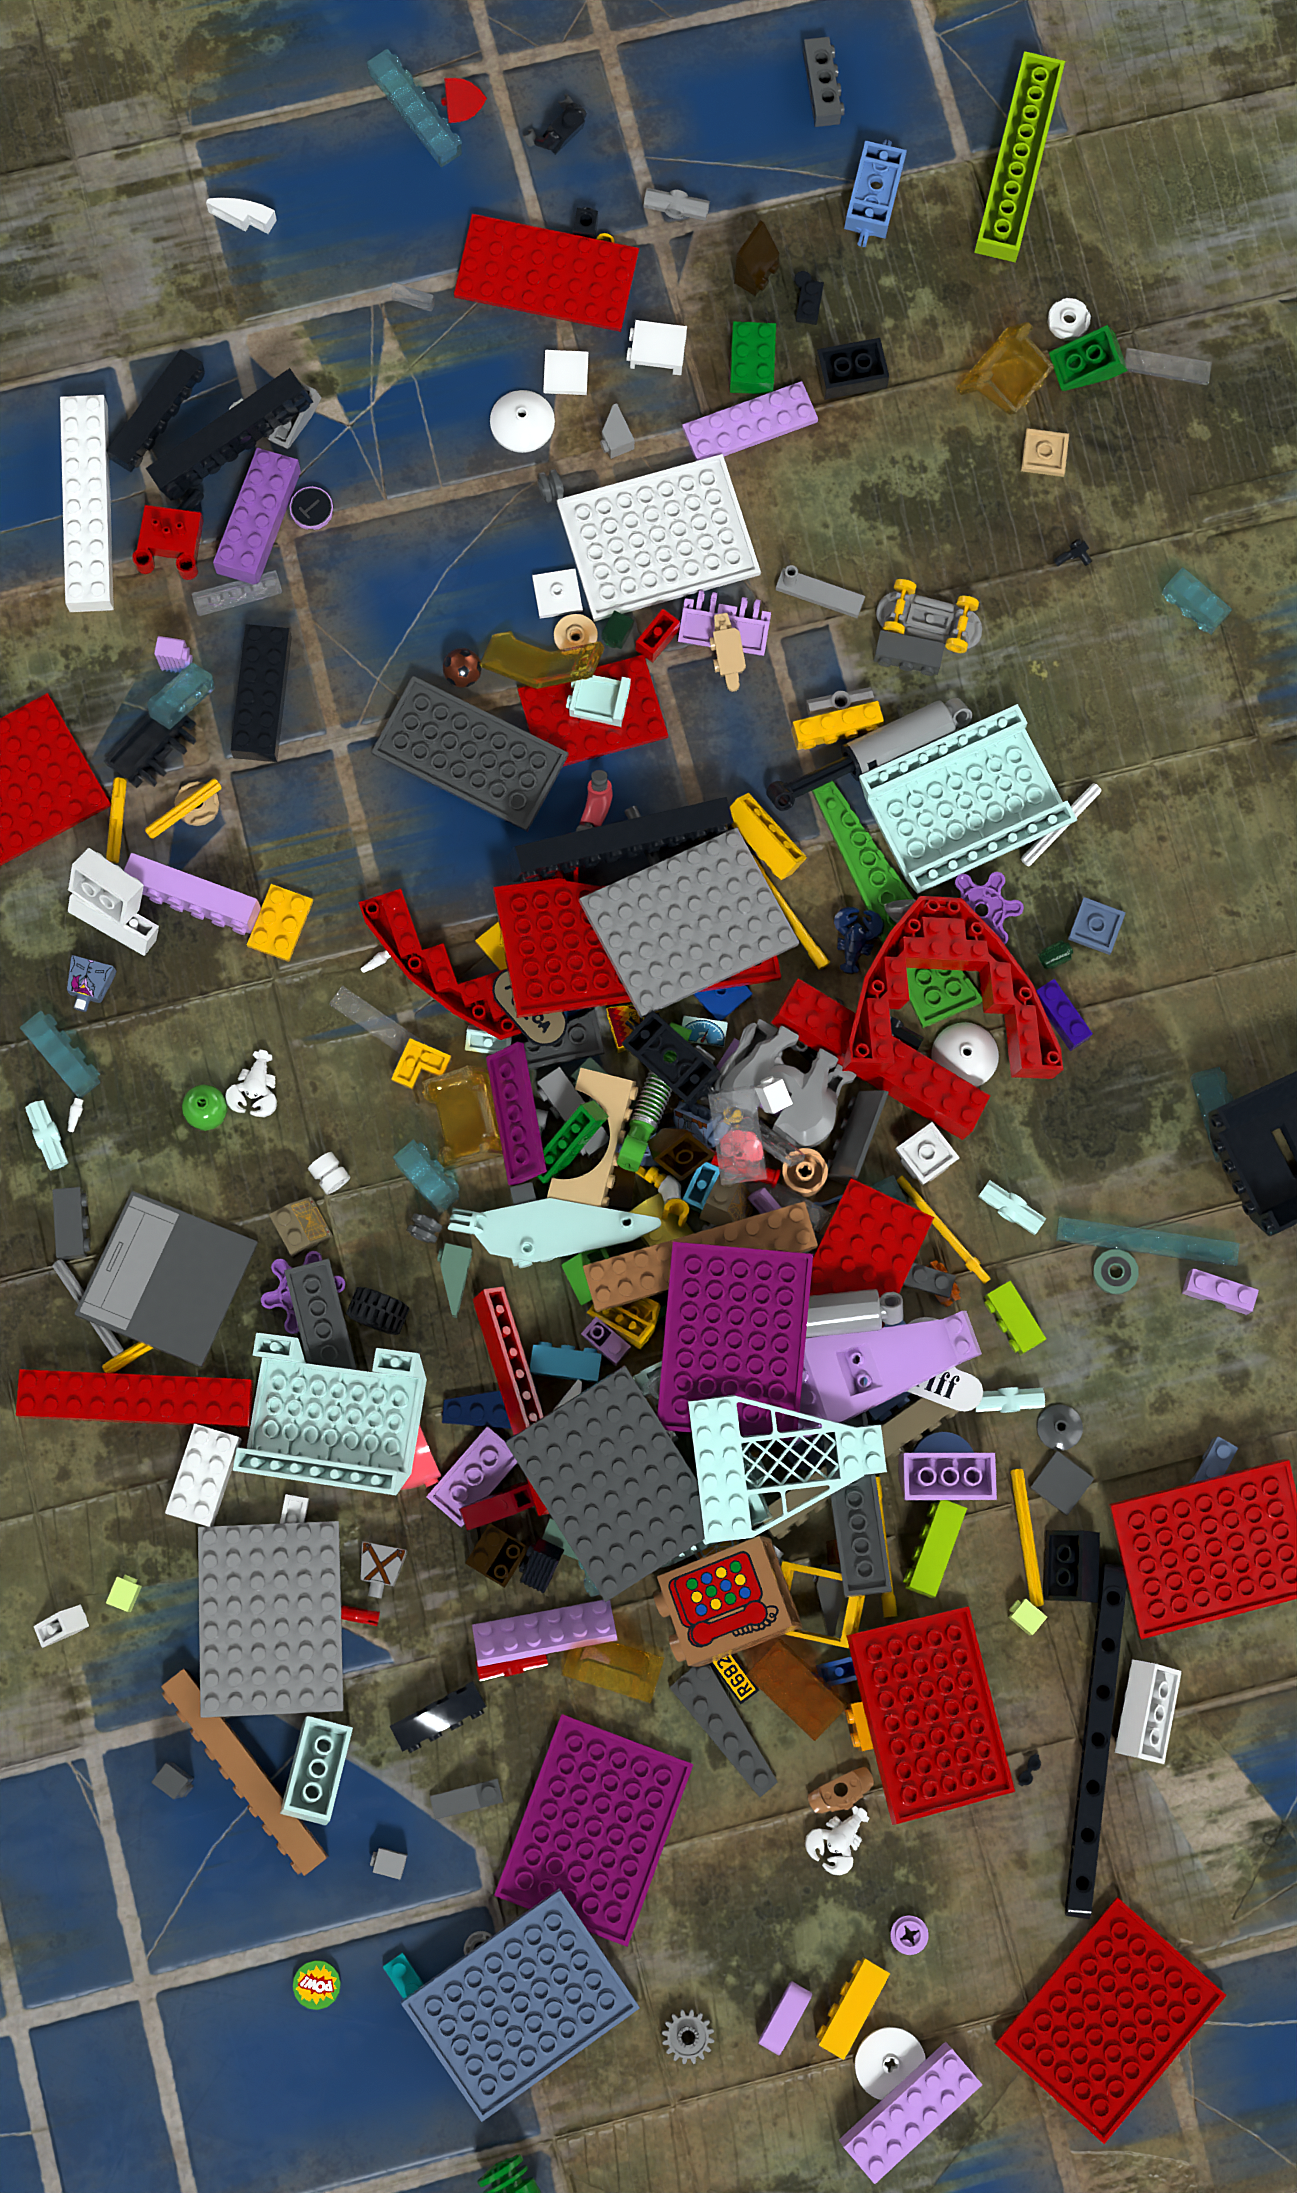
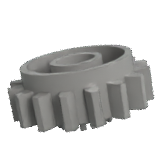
M681 2009L680 2016L677 2017L673 2013V2021L665 2022L669 2028L668 2030H662V2034L667 2036V2039H664L662 2043L663 2045L670 2046L666 2050L667 2054L675 2053L673 2060L676 2061L679 2057H682L683 2064H686L687 2059L691 2058L692 2063L695 2064V2057L699 2056L703 2060V2051H711L707 2044L714 2043V2039L709 2037V2034L713 2033L714 2030L713 2028L706 2027L710 2021L709 2019L702 2021L703 2014L701 2012L695 2016L693 2009H690L689 2014H685L684 2010ZM686 2030H690L695 2034L693 2041L689 2043L681 2039L683 2032Z

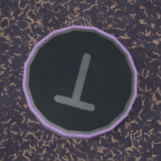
M305 487L297 491L291 499V517L303 529H320L327 525L332 518V499L321 488Z

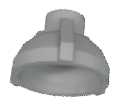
M916 899L893 901L884 904V908L888 916L897 924L915 903Z

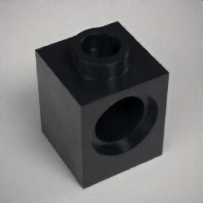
M589 207L577 208L573 235L595 239L598 211ZM588 222L590 225L583 226L582 223Z

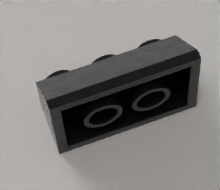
M1046 1530L1044 1600L1098 1603L1100 1532Z

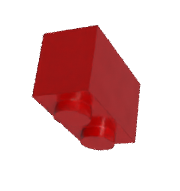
M662 609L636 640L635 650L653 663L678 633L680 621Z

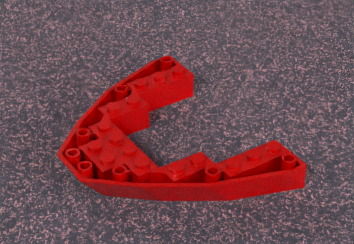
M576 867V871L564 874L563 871L555 872V876L543 879L542 876L537 878L538 881L562 878L566 879V881L578 883V867ZM401 889L358 902L366 925L409 980L451 1013L499 1040L521 1034V1031L496 1004L493 997L492 988L494 980L506 969L457 984L444 943L422 950Z
M920 896L890 931L864 977L842 1071L885 1073L895 1064L889 1009L900 1010L910 1000L907 968L979 971L983 1013L1004 1014L1011 1077L1053 1079L1063 1071L1060 1045L1034 985L1007 947L962 898Z

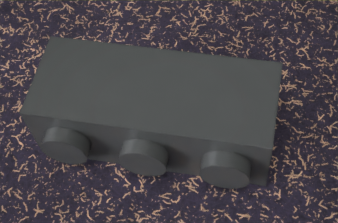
M880 630L874 662H878L879 665L884 667L897 666L904 671H921L922 674L927 676L938 675L945 643Z
M81 1187L52 1189L56 1257L59 1260L88 1258L87 1252L91 1251L90 1238H86V1229H89V1217L85 1215V1207L88 1206L87 1193H84Z

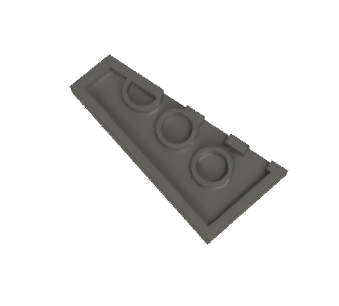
M595 1010L570 1021L567 1024L562 1040L553 1046H537L530 1041L524 1043L528 1070L603 1055L604 1048Z

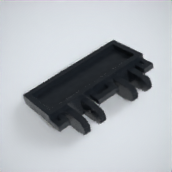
M163 697L104 762L136 788L143 782L137 775L155 787L157 784L156 780L147 774L150 768L163 777L167 773L152 759L155 758L161 763L173 750L172 747L184 755L187 752L185 746L176 740L182 736L187 742L194 745L196 739L182 727L184 726L191 731L196 723Z

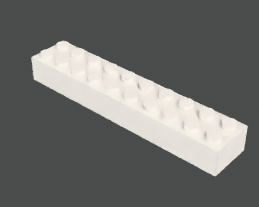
M104 395L60 397L65 603L69 612L114 610L110 464L106 451L109 448L108 405Z

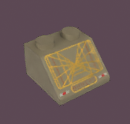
M721 1170L699 1218L716 1226L749 1218L755 1207L748 1199L751 1192L742 1179Z
M312 1197L290 1203L269 1214L292 1258L333 1237Z

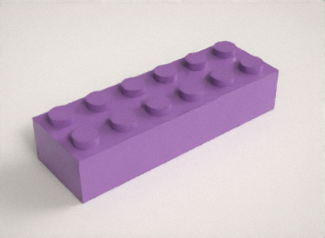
M260 448L256 449L213 561L217 574L258 586L301 473L298 459Z

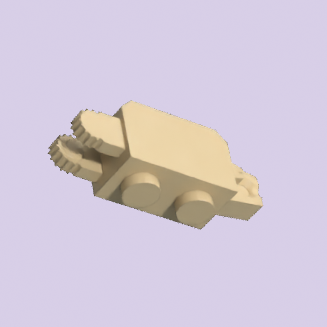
M722 613L714 615L715 631L713 632V637L709 638L711 651L716 650L717 659H713L715 673L720 672V677L725 676L729 691L735 692L739 690L740 686L738 674L745 670L746 664L740 631L732 628L728 614Z

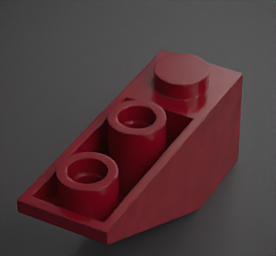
M519 1482L461 1507L459 1511L466 1530H471L517 1514L535 1506L529 1484Z

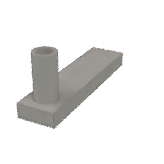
M793 565L782 569L776 586V591L854 618H858L865 599L864 595L800 574Z

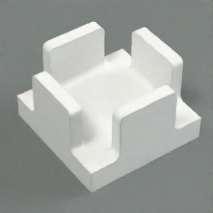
M933 1122L895 1149L902 1158L900 1161L913 1179L917 1178L922 1186L928 1181L935 1179L959 1159V1156Z

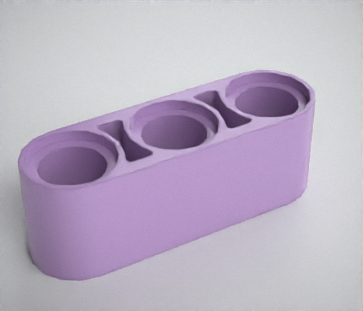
M791 1981L762 2032L758 2044L779 2056L807 2007L812 1993Z

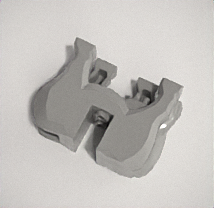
M759 1019L757 1024L751 1023L743 1030L738 1049L721 1067V1075L714 1082L713 1090L721 1097L720 1102L726 1106L734 1105L733 1111L740 1109L741 1115L752 1121L761 1106L754 1087L760 1085L761 1080L770 1076L783 1079L793 1104L782 1110L771 1133L786 1139L799 1149H811L822 1143L829 1136L835 1122L836 1107L838 1105L837 1098L841 1087L844 1084L852 1083L856 1074L851 1071H842L843 1066L837 1064L839 1059L821 1048L816 1055V1059L812 1062L810 1071L806 1074L795 1067L784 1064L781 1060L782 1051L787 1047L795 1045L799 1035L783 1026H780L778 1030ZM836 1066L834 1072L828 1074L829 1070Z

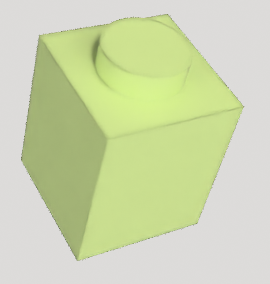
M124 1575L123 1578L117 1577L106 1603L131 1612L142 1587L136 1584L138 1579L128 1575Z
M1022 1599L1021 1602L1016 1600L1009 1609L1011 1614L1008 1618L1029 1636L1033 1635L1047 1618L1027 1599Z

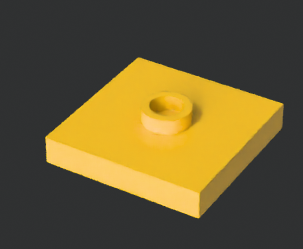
M498 921L476 939L475 942L499 970L507 968Z

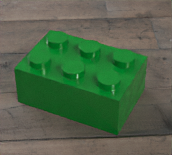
M733 321L730 393L768 394L773 392L776 323Z

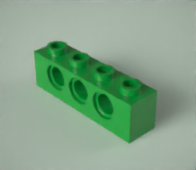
M594 1100L581 1104L544 1148L543 1153L547 1172L537 1176L543 1183L550 1182L552 1178L557 1179L609 1117Z

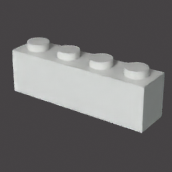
M72 893L70 896L69 913L143 956L146 955L156 942L159 926L136 913L124 927H121Z

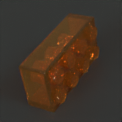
M781 1638L746 1675L814 1741L848 1706V1703Z

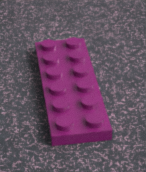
M516 1042L486 1057L508 1185L512 1186L547 1172L524 1043Z

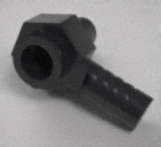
M1080 538L1069 545L1071 548L1069 551L1063 552L1053 559L1057 567L1068 559H1074L1078 556L1085 566L1092 562L1086 552L1089 547Z

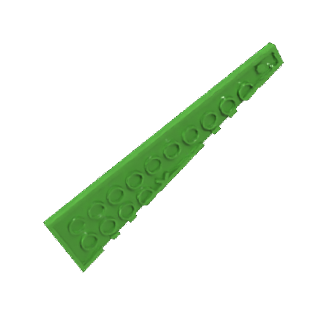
M831 781L812 790V794L866 909L878 913L883 918L885 927L883 934L879 936L883 944L890 931L896 925V922L886 913L884 904L914 898L894 869L885 860L883 853L876 847L872 837L865 831L858 817L850 809V805L834 782ZM907 968L909 1002L922 1029L982 1003V997L961 970Z

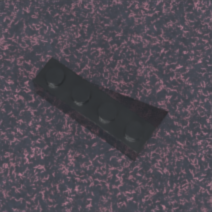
M472 1681L466 1684L465 1687L455 1690L444 1698L424 1707L422 1710L394 1723L390 1728L402 1752L408 1750L410 1754L422 1747L420 1742L426 1739L432 1742L443 1736L441 1731L450 1727L451 1731L464 1725L463 1719L471 1716L473 1720L484 1714L483 1709L487 1705L475 1682Z

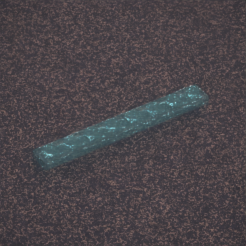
M1063 1217L1058 1218L1056 1241L1235 1267L1238 1264L1240 1243Z

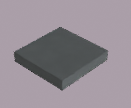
M1056 1451L1032 1483L1030 1489L1068 1516L1095 1478Z

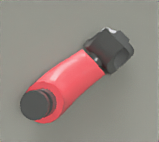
M596 770L591 774L592 780L588 783L587 787L588 798L586 807L579 823L580 825H578L575 832L599 827L606 818L613 793L611 782L607 780V773L603 770Z

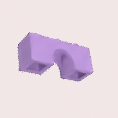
M1193 1268L1187 1274L1182 1294L1200 1300L1217 1301L1226 1305L1225 1308L1247 1315L1253 1312L1259 1290Z

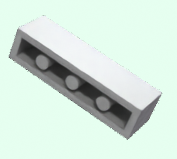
M560 1067L537 1082L539 1089L536 1091L543 1101L548 1100L552 1106L549 1108L556 1119L560 1118L564 1124L577 1108L585 1103ZM602 1126L580 1151L582 1156L586 1154L590 1159L609 1145L610 1137Z

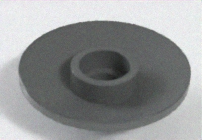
M1066 1405L1048 1407L1041 1413L1038 1419V1436L1043 1444L1050 1449L1057 1451L1068 1450L1075 1446L1082 1436L1083 1424L1080 1416L1074 1409ZM1058 1423H1063L1065 1425L1064 1431L1058 1430Z

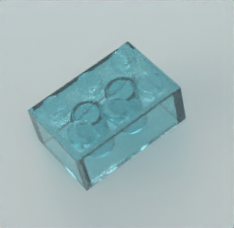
M413 1139L393 1156L394 1163L440 1215L460 1198L458 1192L460 1190L459 1185L451 1176L447 1178L444 1175V1168L436 1159L432 1161L429 1158V1151L422 1142L417 1144Z

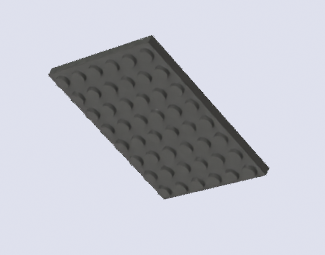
M626 1366L621 1367L505 1441L605 1602L705 1539L698 1481Z

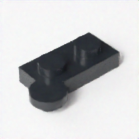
M800 271L795 275L794 279L796 286L801 288L796 322L817 325L824 282L811 280V275L808 272Z

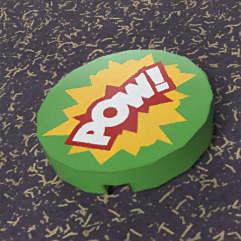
M310 1961L299 1968L294 1977L293 1991L295 1997L301 2005L308 2009L319 2010L326 2008L336 2000L340 1993V1976L335 1967L326 1961Z

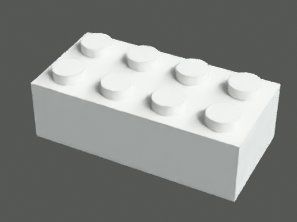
M194 1424L165 1513L207 1527H213L234 1465L236 1449L239 1448L242 1439Z

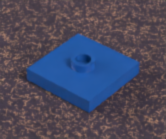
M744 985L697 992L693 995L716 1021H722L751 997L753 993Z

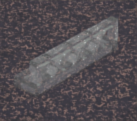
M274 570L262 574L257 584L238 580L192 593V597L199 617L283 592L277 572Z

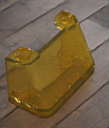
M468 1065L422 1081L424 1098L430 1103L436 1104L445 1146L441 1147L438 1153V1160L442 1168H453L503 1155L487 1069Z

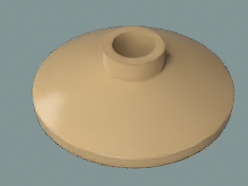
M571 614L563 617L557 623L554 630L556 646L560 651L569 656H582L589 653L596 645L598 638L597 628L593 621L581 614ZM578 635L580 639L578 641H574L572 639V636Z

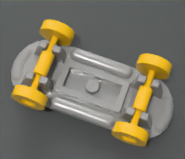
M897 579L894 584L896 591L884 596L877 606L876 617L881 627H883L882 630L945 643V647L952 652L965 653L967 649L974 647L982 636L981 621L973 612L978 609L979 601L970 596H959L956 605L915 595L917 587L915 583L905 579Z

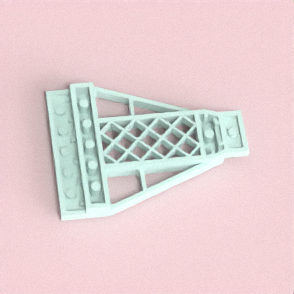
M736 1395L688 1401L705 1543L753 1538L866 1474L887 1472L880 1424L854 1427ZM742 1402L769 1409L771 1411L773 1431L766 1434L741 1436L737 1403ZM775 1412L822 1424V1427L778 1432ZM834 1432V1439L826 1433ZM818 1434L812 1443L803 1437V1435ZM822 1434L833 1442L825 1453L815 1446V1443ZM794 1437L789 1445H786L779 1438ZM799 1437L809 1444L801 1456L791 1448ZM771 1440L765 1448L756 1441ZM775 1440L786 1447L778 1459L768 1452V1449ZM741 1443H747V1445L742 1450ZM752 1443L762 1450V1453L755 1462L744 1454ZM834 1446L836 1447L837 1463L827 1456ZM812 1447L822 1454V1457L815 1466L804 1459ZM789 1450L799 1458L791 1469L781 1462ZM765 1453L776 1461L768 1472L757 1464ZM743 1457L752 1463L746 1473L744 1471ZM825 1458L836 1465L828 1476L817 1469ZM801 1461H804L812 1468L805 1479L794 1472ZM778 1464L789 1471L781 1482L771 1475ZM755 1466L766 1474L758 1485L747 1478ZM838 1469L839 1477L831 1478ZM815 1471L825 1478L808 1481ZM791 1474L801 1480V1482L785 1483ZM768 1477L777 1483V1485L762 1486ZM746 1481H748L754 1487L746 1488ZM830 1486L824 1492L787 1511L785 1492L787 1490ZM780 1492L783 1514L757 1529H751L748 1497L752 1494Z

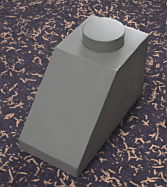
M617 403L611 408L602 430V440L600 441L603 452H608L611 459L633 450L635 440Z

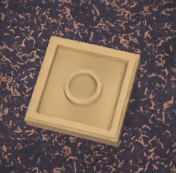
M1027 428L1021 471L1064 477L1069 434Z

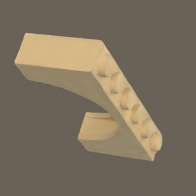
M580 1068L575 1090L581 1091L593 1098L609 1116L607 1118L610 1128L609 1145L601 1162L587 1174L573 1179L552 1178L547 1199L553 1198L608 1208L610 1200L607 1197L609 1188L612 1189L614 1185V1167L618 1166L617 1160L620 1154L618 1153L620 1144L624 1143L627 1131H624L626 1122H630L632 1116L630 1105L632 1100L636 1099L638 1087H635L636 1082Z

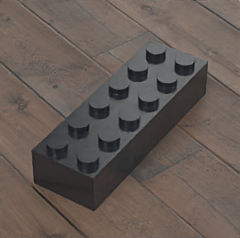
M245 624L230 749L234 759L278 761L292 640L289 628Z

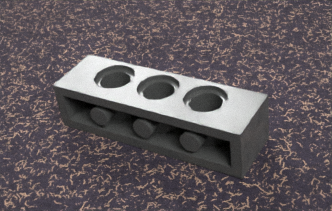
M829 37L805 39L803 56L815 127L840 124L841 116L844 115V104L839 101L841 85L836 82L838 66L833 64V58H835L834 45H830Z

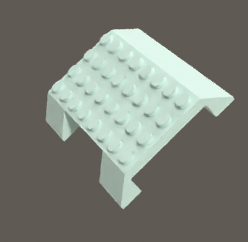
M256 1333L253 1356L261 1357L262 1362L247 1449H236L233 1471L397 1495L412 1473L427 1381L420 1355L412 1352L376 1348L373 1372L306 1364L298 1338Z

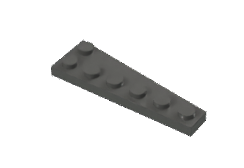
M709 1664L701 1667H692L669 1687L759 1797L763 1796L778 1783Z

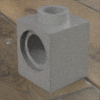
M380 1847L378 1852H373L370 1866H374V1873L401 1879L408 1855Z

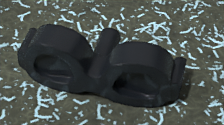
M1035 1753L1029 1758L1026 1771L1022 1772L1018 1778V1785L1026 1786L1032 1783L1033 1776L1031 1772L1038 1770L1041 1766L1038 1754Z

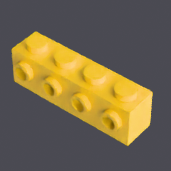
M875 701L793 721L791 731L797 750L814 748L816 745L832 744L840 739H852L858 735L869 733L882 727L884 720L879 702Z
M750 793L737 798L730 806L734 821L730 826L738 828L744 841L753 848L757 856L770 867L772 873L779 877L780 880L792 875L807 859L803 852Z
M864 1957L861 1961L857 1960L851 1970V1973L854 1974L850 1982L846 1981L839 1993L842 1997L839 2003L832 2005L828 2016L831 2018L826 2026L822 2024L816 2035V2038L819 2039L817 2042L819 2046L843 2060L890 1975L888 1971Z

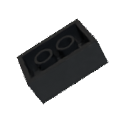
M880 338L817 349L815 362L824 400L887 388L889 373Z

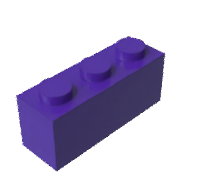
M1055 979L1036 990L1049 1022L1070 1051L1092 1036L1093 1033Z

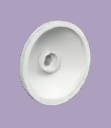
M527 390L513 391L501 397L494 405L490 415V427L493 436L499 444L514 452L523 453L539 449L550 439L555 425L554 413L547 400L539 394ZM520 413L526 414L525 417H519L518 415Z
M962 1022L948 1026L937 1036L932 1047L931 1059L975 1087H978L987 1082L994 1074L998 1065L999 1052L994 1038L987 1030L973 1023ZM964 1049L970 1050L971 1055H969V1056L964 1055V1054H963V1050H964Z

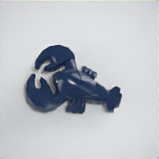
M846 907L835 915L834 925L844 936V939L840 937L837 939V949L845 950L846 963L840 965V970H844V973L852 975L859 971L856 962H858L861 953L869 956L873 950L874 944H866V942L883 934L885 924L883 918L878 913L864 910V914L871 917V921L863 917V922L869 931L866 932L859 923L848 928L847 926L858 918L856 915L853 917H849V915L859 913V909Z

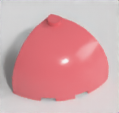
M420 1424L412 1473L400 1490L412 1489L424 1484L427 1488L439 1482L438 1478L442 1477Z

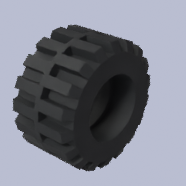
M356 1287L346 1314L351 1319L375 1330L391 1335H399L410 1308L404 1302L366 1287Z

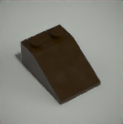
M761 220L737 253L734 284L754 296L760 290L763 291L766 288L771 273L775 274L780 266V253L765 223Z

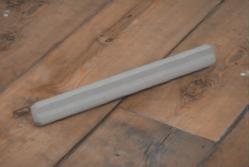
M60 1259L52 1267L79 1305L84 1290L66 1263ZM91 1323L112 1356L115 1357L124 1351L111 1330Z

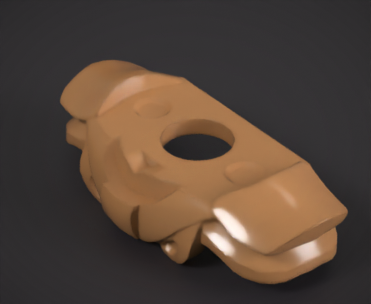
M866 1767L853 1770L808 1794L809 1804L816 1813L821 1814L828 1811L848 1810L859 1799L863 1798V1794L868 1792L874 1785L872 1774ZM837 1783H844L847 1786L848 1792L845 1796L839 1797L834 1793V1786Z

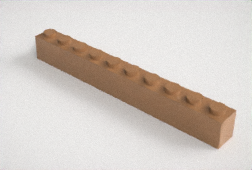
M182 1669L161 1687L164 1690L162 1695L169 1704H175L178 1708V1711H176L178 1717L183 1723L187 1721L193 1728L190 1730L193 1737L198 1742L200 1740L203 1741L207 1747L204 1751L212 1761L214 1759L218 1761L221 1765L218 1768L226 1780L230 1778L235 1784L233 1789L240 1798H246L249 1802L247 1808L255 1818L257 1816L261 1818L264 1822L261 1826L268 1836L274 1835L278 1841L276 1843L277 1848L283 1855H289L292 1859L290 1865L298 1875L302 1872L305 1876L329 1857L301 1819L280 1814L284 1796L224 1717L201 1718L200 1686L187 1669Z

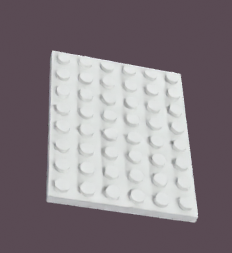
M723 454L557 500L560 516L594 622L695 594L699 590L713 589L761 574Z

